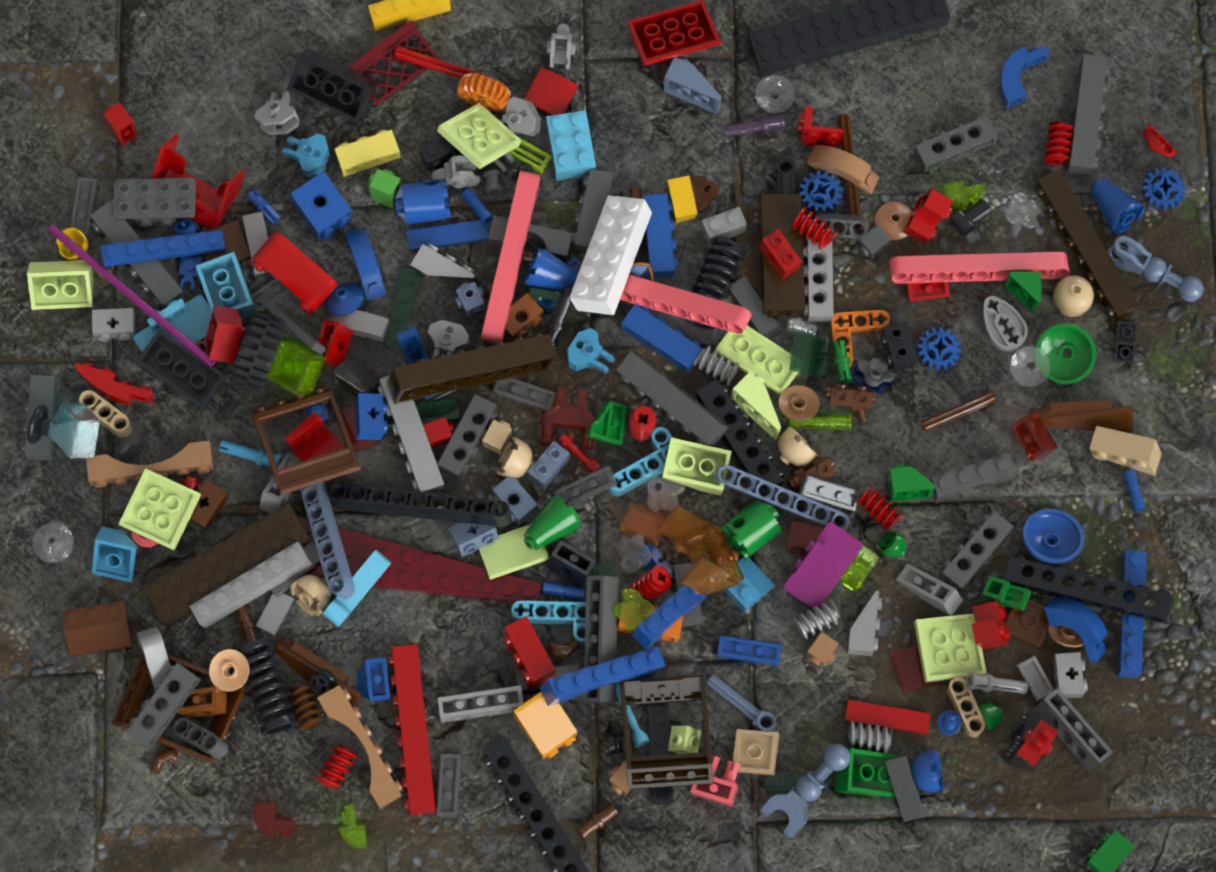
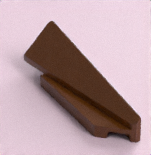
M1112 399L1049 403L1045 405V408H1032L1031 419L1034 426L1095 431L1096 426L1131 434L1133 431V406L1113 408Z
M282 636L274 647L276 654L308 683L320 670L327 669L334 674L336 680L335 685L329 691L339 685L342 689L346 688L351 696V699L348 701L352 708L362 698L359 692L346 685L349 680L348 675L295 641H289Z

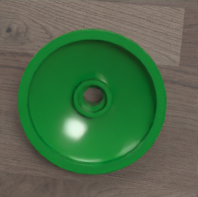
M1060 323L1048 328L1040 336L1035 348V358L1040 371L1048 379L1059 384H1073L1083 380L1092 371L1096 363L1097 350L1093 338L1085 329L1071 323ZM1066 348L1071 350V355L1065 354Z

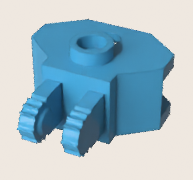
M317 133L308 139L287 138L286 142L298 149L294 151L283 148L281 153L295 159L296 163L300 164L303 176L313 178L320 174L330 155L325 136Z
M591 328L578 332L568 348L569 368L579 371L588 367L591 369L594 367L603 373H607L609 371L608 367L597 360L601 357L608 362L614 363L615 357L604 351L603 347L599 345L598 332Z

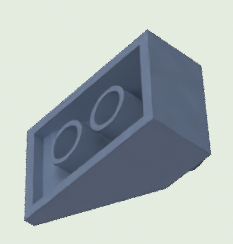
M674 57L665 75L664 92L719 115L722 98L689 60Z

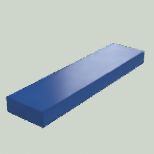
M481 220L406 231L409 252L419 251L422 244L427 246L430 243L439 248L488 241L489 236L487 224L485 225Z

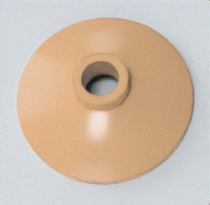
M232 649L219 652L211 661L209 667L210 679L214 686L222 691L231 692L241 688L249 675V664L246 657L239 651ZM231 668L235 669L233 675L230 674Z

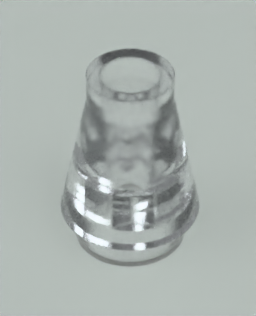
M790 316L786 331L790 332V335L814 338L817 326L812 325L799 316Z

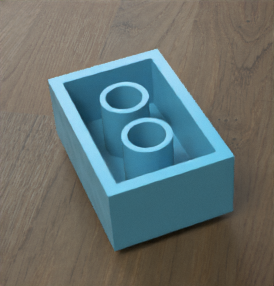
M586 110L547 116L546 126L556 181L584 177L585 175L589 176L590 169L596 170V163Z
M234 252L196 265L211 311L214 305L238 309L239 316L242 319L251 316L256 311Z

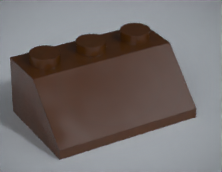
M124 601L61 611L70 657L133 646L128 609Z

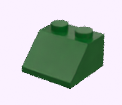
M898 464L889 470L887 476L889 501L900 502L931 498L935 489L934 484L913 467H905L904 464Z

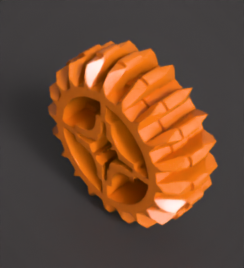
M469 73L464 74L458 83L457 94L466 103H470L471 106L480 103L490 112H501L506 109L511 92L507 86L498 82L497 79H492L484 74Z

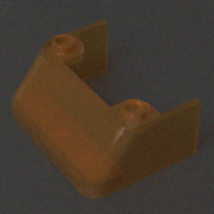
M677 506L656 527L658 532L672 539L673 547L677 552L685 553L690 558L693 568L680 580L681 584L694 589L700 595H708L737 586L744 580L742 571L722 531L714 524Z

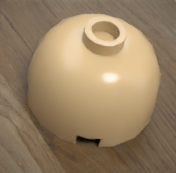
M1077 275L1067 276L1061 279L1055 286L1052 295L1053 304L1055 307L1057 306L1063 315L1069 317L1081 316L1092 305L1094 299L1093 288L1089 281Z
M790 426L779 438L778 449L782 454L780 458L787 465L791 463L797 467H803L819 456L812 447L809 448L810 446L807 444V441Z
M513 437L514 442L509 441L498 460L502 464L500 468L496 467V473L506 478L510 476L518 479L525 472L528 473L534 462L531 461L532 451L528 444Z
M316 575L302 576L290 586L292 596L296 594L298 597L297 604L311 616L314 614L319 616L325 611L331 601V592L328 589L326 579Z

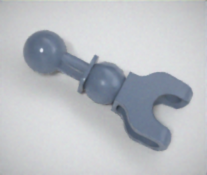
M1127 236L1118 237L1114 244L1107 249L1117 268L1131 271L1138 275L1143 273V276L1148 281L1158 282V286L1166 282L1177 288L1179 296L1184 301H1197L1203 294L1204 286L1200 279L1194 276L1182 278L1171 272V264L1167 267L1166 262L1162 258L1151 257L1152 254L1146 251L1140 243ZM1123 242L1127 244V247L1121 246L1119 244ZM1112 251L1121 258L1115 259L1112 256Z
M841 744L828 746L823 754L824 762L815 772L809 771L807 775L798 779L796 788L792 789L789 793L775 794L761 808L760 813L764 817L771 815L776 810H783L787 813L789 824L783 832L787 839L794 837L807 823V807L811 801H815L821 795L822 788L827 785L824 780L833 771H840L848 766L850 753L845 746Z

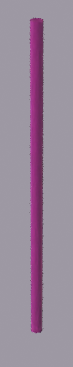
M51 225L48 231L209 367L215 364L214 360H209L207 353L56 226Z

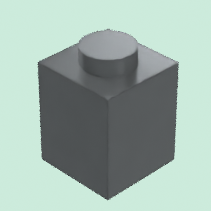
M877 225L859 240L858 249L864 257L872 260L890 246L891 239Z

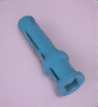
M224 439L221 441L220 447L222 448H219V452L254 461L257 466L264 465L270 467L263 448L257 450ZM273 453L277 467H279L283 454Z

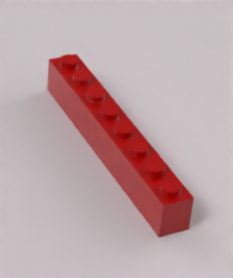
M415 644L392 647L393 653L389 654L390 666H394L395 674H391L392 687L396 686L397 694L393 695L394 706L399 707V715H395L397 728L401 727L402 734L398 736L399 748H403L404 756L400 757L401 769L406 771V777H402L403 789L408 790V798H404L406 811L410 810L411 816L436 813L418 646Z

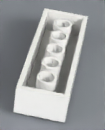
M608 195L569 297L577 311L615 314L652 214L645 199Z

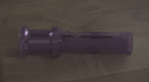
M779 113V116L768 118L763 116L761 120L724 125L725 138L757 132L769 134V131H785L783 113Z

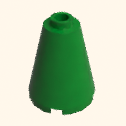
M560 496L550 498L526 530L523 541L529 549L538 550L580 528L578 526L581 524L578 514L572 506L568 508L564 504L566 502L565 499Z

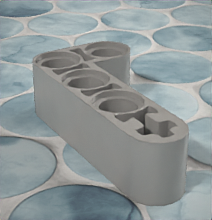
M157 627L136 633L145 657L153 688L159 682L163 683L167 677L166 672L171 667L161 633ZM175 682L171 684L172 693L178 691ZM161 699L158 703L160 710L167 706L165 699Z

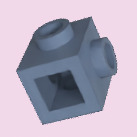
M467 282L458 287L459 289L456 290L457 297L454 299L458 308H463L466 317L485 309L484 292L481 287L477 288L475 282Z

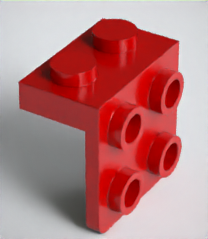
M805 106L804 113H800L797 132H801L800 143H805L806 146L824 145L834 148L840 146L844 130L812 126L813 107Z
M316 413L308 417L284 439L292 453L302 462L345 448L344 443L326 428L320 416Z

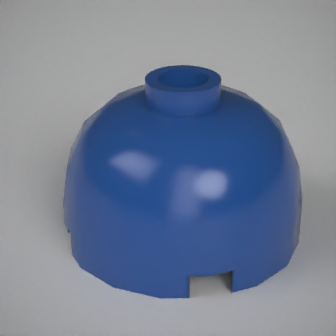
M937 751L922 752L912 762L911 772L916 786L921 791H943L944 781L940 772L942 766Z

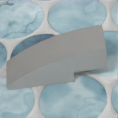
M263 212L243 216L251 258L268 239ZM254 268L255 275L267 273L265 271L259 272Z
M358 310L344 316H336L330 313L328 321L340 322L354 331L353 335L362 338L366 336L384 342L390 325L388 318Z

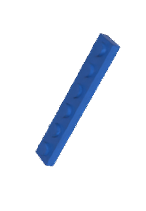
M222 230L105 244L101 245L100 249L103 266L106 267L225 252V243Z

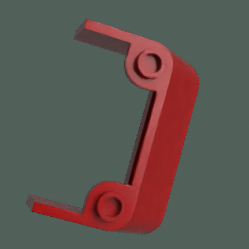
M175 134L161 146L151 179L193 178L196 182L195 217L190 219L209 229L216 228L238 196L246 171L242 169L230 181L220 184L218 189L185 172L186 160L182 155L175 152L180 136Z
M277 231L265 241L247 262L249 265L252 264L259 272L268 271L295 294L300 302L299 307L307 312L308 316L321 305L338 285L332 277Z

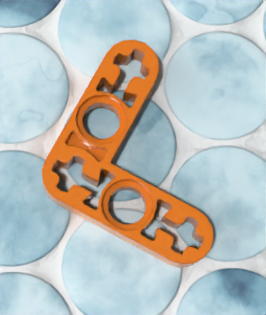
M884 310L839 312L834 315L831 320L832 343L840 337L846 338L848 344L845 347L846 351H849L847 352V357L850 358V368L853 364L851 332L883 330L884 327L889 325L890 316ZM869 316H872L871 320H877L878 316L886 319L883 324H879V321H872V325H869ZM849 317H852V327H849V323H843V327H839V324L835 323L839 318H841L842 322H848ZM855 318H865L866 324L864 326L856 325Z

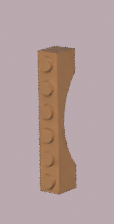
M210 440L189 443L173 457L150 465L124 463L107 454L86 457L88 481L91 486L96 488L106 487L110 483L124 485L127 484V481L135 480L139 482L145 468L166 478L169 475L183 477L188 476L191 472L205 474L209 473L210 470H214Z
M339 685L319 696L317 699L327 717L346 726L362 743L371 768L369 792L378 808L381 809L402 797L400 792L403 791V788L398 780L393 781L390 775L393 771L388 762L383 763L379 755L383 753L378 744L371 742L369 737L372 734L366 724L362 726L359 720L362 717L356 706L352 708L348 700L351 699V696L347 689H342Z

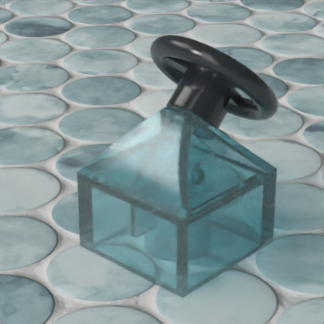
M61 403L53 419L50 420L48 419L47 406L41 404L34 410L29 421L27 440L30 444H36L42 435H46L70 458H93L100 419L85 403Z

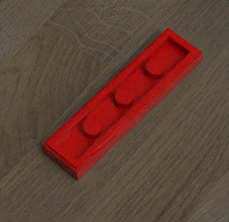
M848 700L844 722L851 723V721H854L856 724L862 722L863 725L870 724L874 727L879 725L880 728L886 726L888 729L893 728V730L928 735L931 714Z

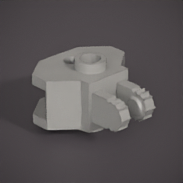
M559 24L557 33H553L551 41H548L547 53H550V68H554L555 64L566 65V70H570L571 55H575L576 43H572L573 35L569 34V26L566 24Z
M283 91L282 99L280 100L278 94L272 92L270 100L266 101L264 106L255 111V120L260 123V129L268 135L289 134L299 126L300 119L294 108L290 106V94L288 91Z
M512 97L507 101L506 114L500 120L505 126L508 125L509 130L514 134L523 133L530 136H535L540 132L542 121L532 102L517 97Z
M465 156L451 157L448 162L444 163L445 168L432 172L433 180H445L446 185L450 184L455 188L472 187L480 182V177L472 172L476 170L477 166Z
M440 320L429 326L428 338L434 345L435 350L432 359L440 354L449 356L454 355L457 351L468 349L470 342L469 334L462 325Z

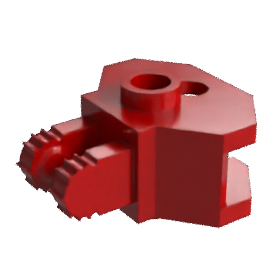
M1041 719L1034 730L1029 728L1022 739L1025 742L1016 756H1021L1030 763L1031 767H1034L1043 754L1048 756L1054 747L1051 743L1059 732Z

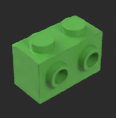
M377 169L376 173L372 174L368 181L371 199L394 209L396 205L395 196L401 187L400 178L394 176L395 174L389 170L384 169L382 171Z

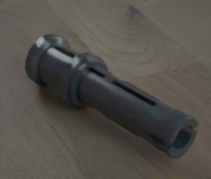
M565 285L554 317L547 323L548 329L546 334H550L554 347H558L560 334L565 330L564 322L572 304L569 298L572 292L571 285Z

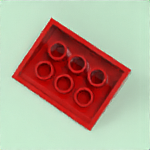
M704 0L627 21L630 40L644 66L721 44Z

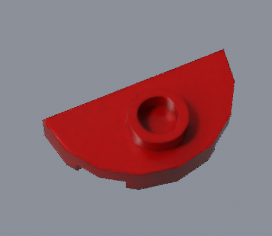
M1151 124L1143 131L1144 137L1149 143V148L1154 152H1159L1167 157H1174L1177 153V150Z

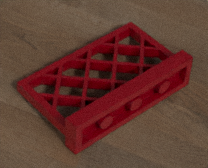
M412 20L348 66V68L361 74L363 72H372L373 80L375 79V73L387 75L386 85L378 84L377 86L385 88L384 96L379 100L375 96L373 97L372 101L376 107L429 69L426 67L419 69L420 65L392 58V51L397 46L418 51V53H429L433 58L440 60L416 29V25ZM415 35L420 41L419 48L408 47V39ZM380 60L389 61L388 71L376 70L377 62ZM391 61L403 63L402 73L390 72ZM405 64L417 65L416 72L413 75L404 74ZM389 75L401 77L400 84L398 86L388 85Z

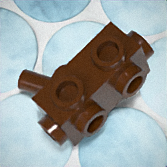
M836 383L835 386L830 385L826 387L825 398L828 399L831 405L849 406L850 411H857L859 422H864L867 420L865 408L871 409V403H875L876 392L869 390L868 386L856 385V388L848 387V384Z
M829 456L826 458L817 457L810 462L808 467L797 468L792 472L793 475L788 477L787 484L789 488L795 491V493H799L805 474L836 483L830 478L831 475L836 473L834 462Z

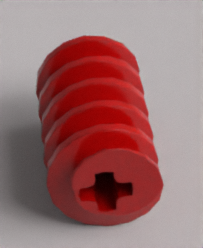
M1052 121L1049 122L1050 127L1048 128L1049 134L1047 135L1048 142L1046 143L1047 149L1045 150L1046 157L1044 162L1051 166H1062L1064 162L1070 161V157L1065 154L1071 153V150L1066 147L1072 145V142L1068 141V139H1072L1073 135L1068 132H1072L1074 127L1063 122Z
M804 207L795 218L792 229L797 230L800 228L799 234L803 235L806 233L805 239L813 238L812 244L819 243L818 249L822 250L832 242L838 231L831 233L832 226L825 229L826 221L819 224V216L812 219L813 212L805 214L807 207Z
M640 406L635 408L631 414L629 429L631 436L635 440L647 441L652 437V432L655 430L656 415L651 408Z
M871 487L859 499L857 504L859 506L865 504L863 510L865 512L871 510L869 516L871 518L877 516L875 522L880 523L883 521L881 528L889 527L888 530H890L902 518L904 513L896 514L898 507L896 506L891 509L892 501L884 503L886 495L878 497L880 489L872 491L873 487Z
M660 565L655 566L629 585V598L640 606L647 605L670 588L671 576L664 567Z
M339 743L337 744L340 748L333 747L332 749L336 755H328L331 762H324V766L327 769L319 770L323 777H315L316 781L333 790V787L341 788L337 781H345L342 772L349 774L350 771L346 766H354L350 759H358V756L352 750Z

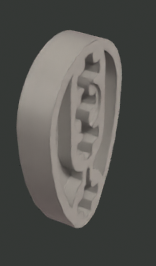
M996 296L986 298L983 304L982 317L990 342L1001 351L1017 350L1023 345L1028 334L1026 322L1018 311L1006 301ZM989 302H991L992 304H997L995 308L996 310H994L993 308H988L990 304ZM1000 319L1007 321L1006 328L1008 330L1012 329L1011 336L1012 338H1017L1016 344L1008 342L1010 336L1003 334L1005 328L1003 325H998Z

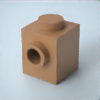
M821 632L807 651L808 661L817 667L819 665L824 667L826 663L830 665L837 655L834 652L839 643Z
M624 761L619 768L615 766L610 772L609 784L612 785L610 789L616 794L621 795L622 793L626 796L631 789H628L626 761Z

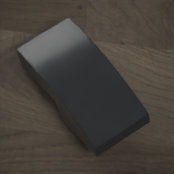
M1117 320L1113 361L1134 364L1138 323Z

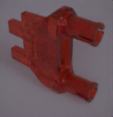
M559 388L557 403L539 420V425L542 427L540 445L545 446L546 438H548L547 446H550L553 442L554 429L564 428L583 431L580 448L586 450L587 442H589L588 450H594V439L585 436L595 420L585 407L587 391L579 390L577 405L566 404L567 388Z

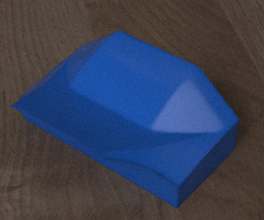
M386 657L365 660L364 667L357 673L358 692L362 697L367 698L369 702L391 700Z

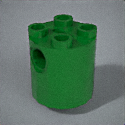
M755 499L722 525L720 529L729 537L727 539L728 544L733 549L738 548V552L746 560L781 532L780 525L777 522L780 515L771 504L762 503Z

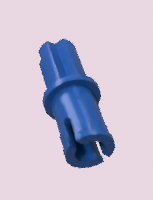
M256 189L248 193L246 198L256 207L257 212H263V216L267 221L275 225L280 220V216L270 206V202L266 201Z

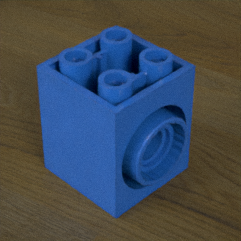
M324 171L290 193L291 205L317 241L328 239L333 235L332 231L338 227L343 229L350 223L352 210ZM322 203L324 206L318 207L315 204Z

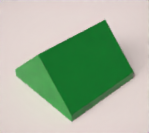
M1011 272L1004 287L1034 314L1041 302V272Z

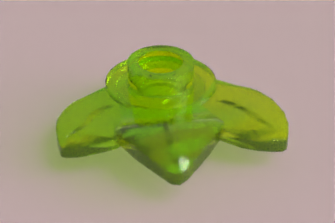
M623 589L622 597L624 602L617 604L612 609V613L618 619L625 620V630H635L639 624L654 612V608L649 601L643 600L638 591ZM644 607L647 611L646 614L640 613L639 609Z

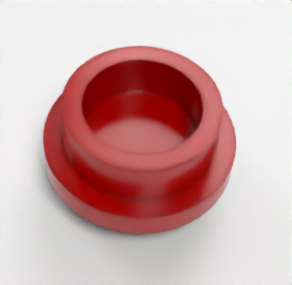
M189 476L180 481L183 486L194 491L200 485V483H197V478Z

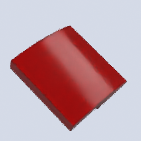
M541 67L524 99L532 102L538 112L543 111L549 116L564 114L578 85Z
M948 282L906 283L909 302L950 297Z

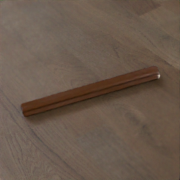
M842 114L839 116L840 129L844 130L841 141L842 150L854 155L850 116ZM845 179L849 215L861 216L858 187ZM855 224V228H861L862 224Z

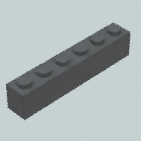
M1084 54L1081 60L1073 122L1074 130L1072 131L1073 137L1071 139L1072 145L1070 146L1071 153L1069 154L1070 161L1068 162L1067 172L1091 175L1093 170L1098 167L1099 157H1096V150L1099 151L1101 145L1098 133L1102 132L1103 120H1100L1101 113L1104 114L1106 102L1102 100L1103 95H1106L1108 83H1105V76L1108 77L1110 72V65L1107 64L1108 57Z
M110 201L90 215L92 219L91 226L97 233L101 232L104 235L103 240L106 244L141 240L125 219H116L114 217V206ZM158 260L127 264L129 266L127 270L133 278L138 277L140 279L142 289L154 296L152 300L158 308L163 307L165 309L171 301H178L181 298L183 300L185 298L183 290Z
M630 351L616 370L621 374L620 378L623 381L636 386L635 390L639 394L650 397L652 399L650 402L659 409L662 407L666 410V415L671 420H678L682 423V429L689 434L693 432L698 436L696 440L702 445L715 446L729 426L638 352Z
M604 575L587 576L584 668L616 659L619 577ZM616 683L584 693L583 702L615 703Z

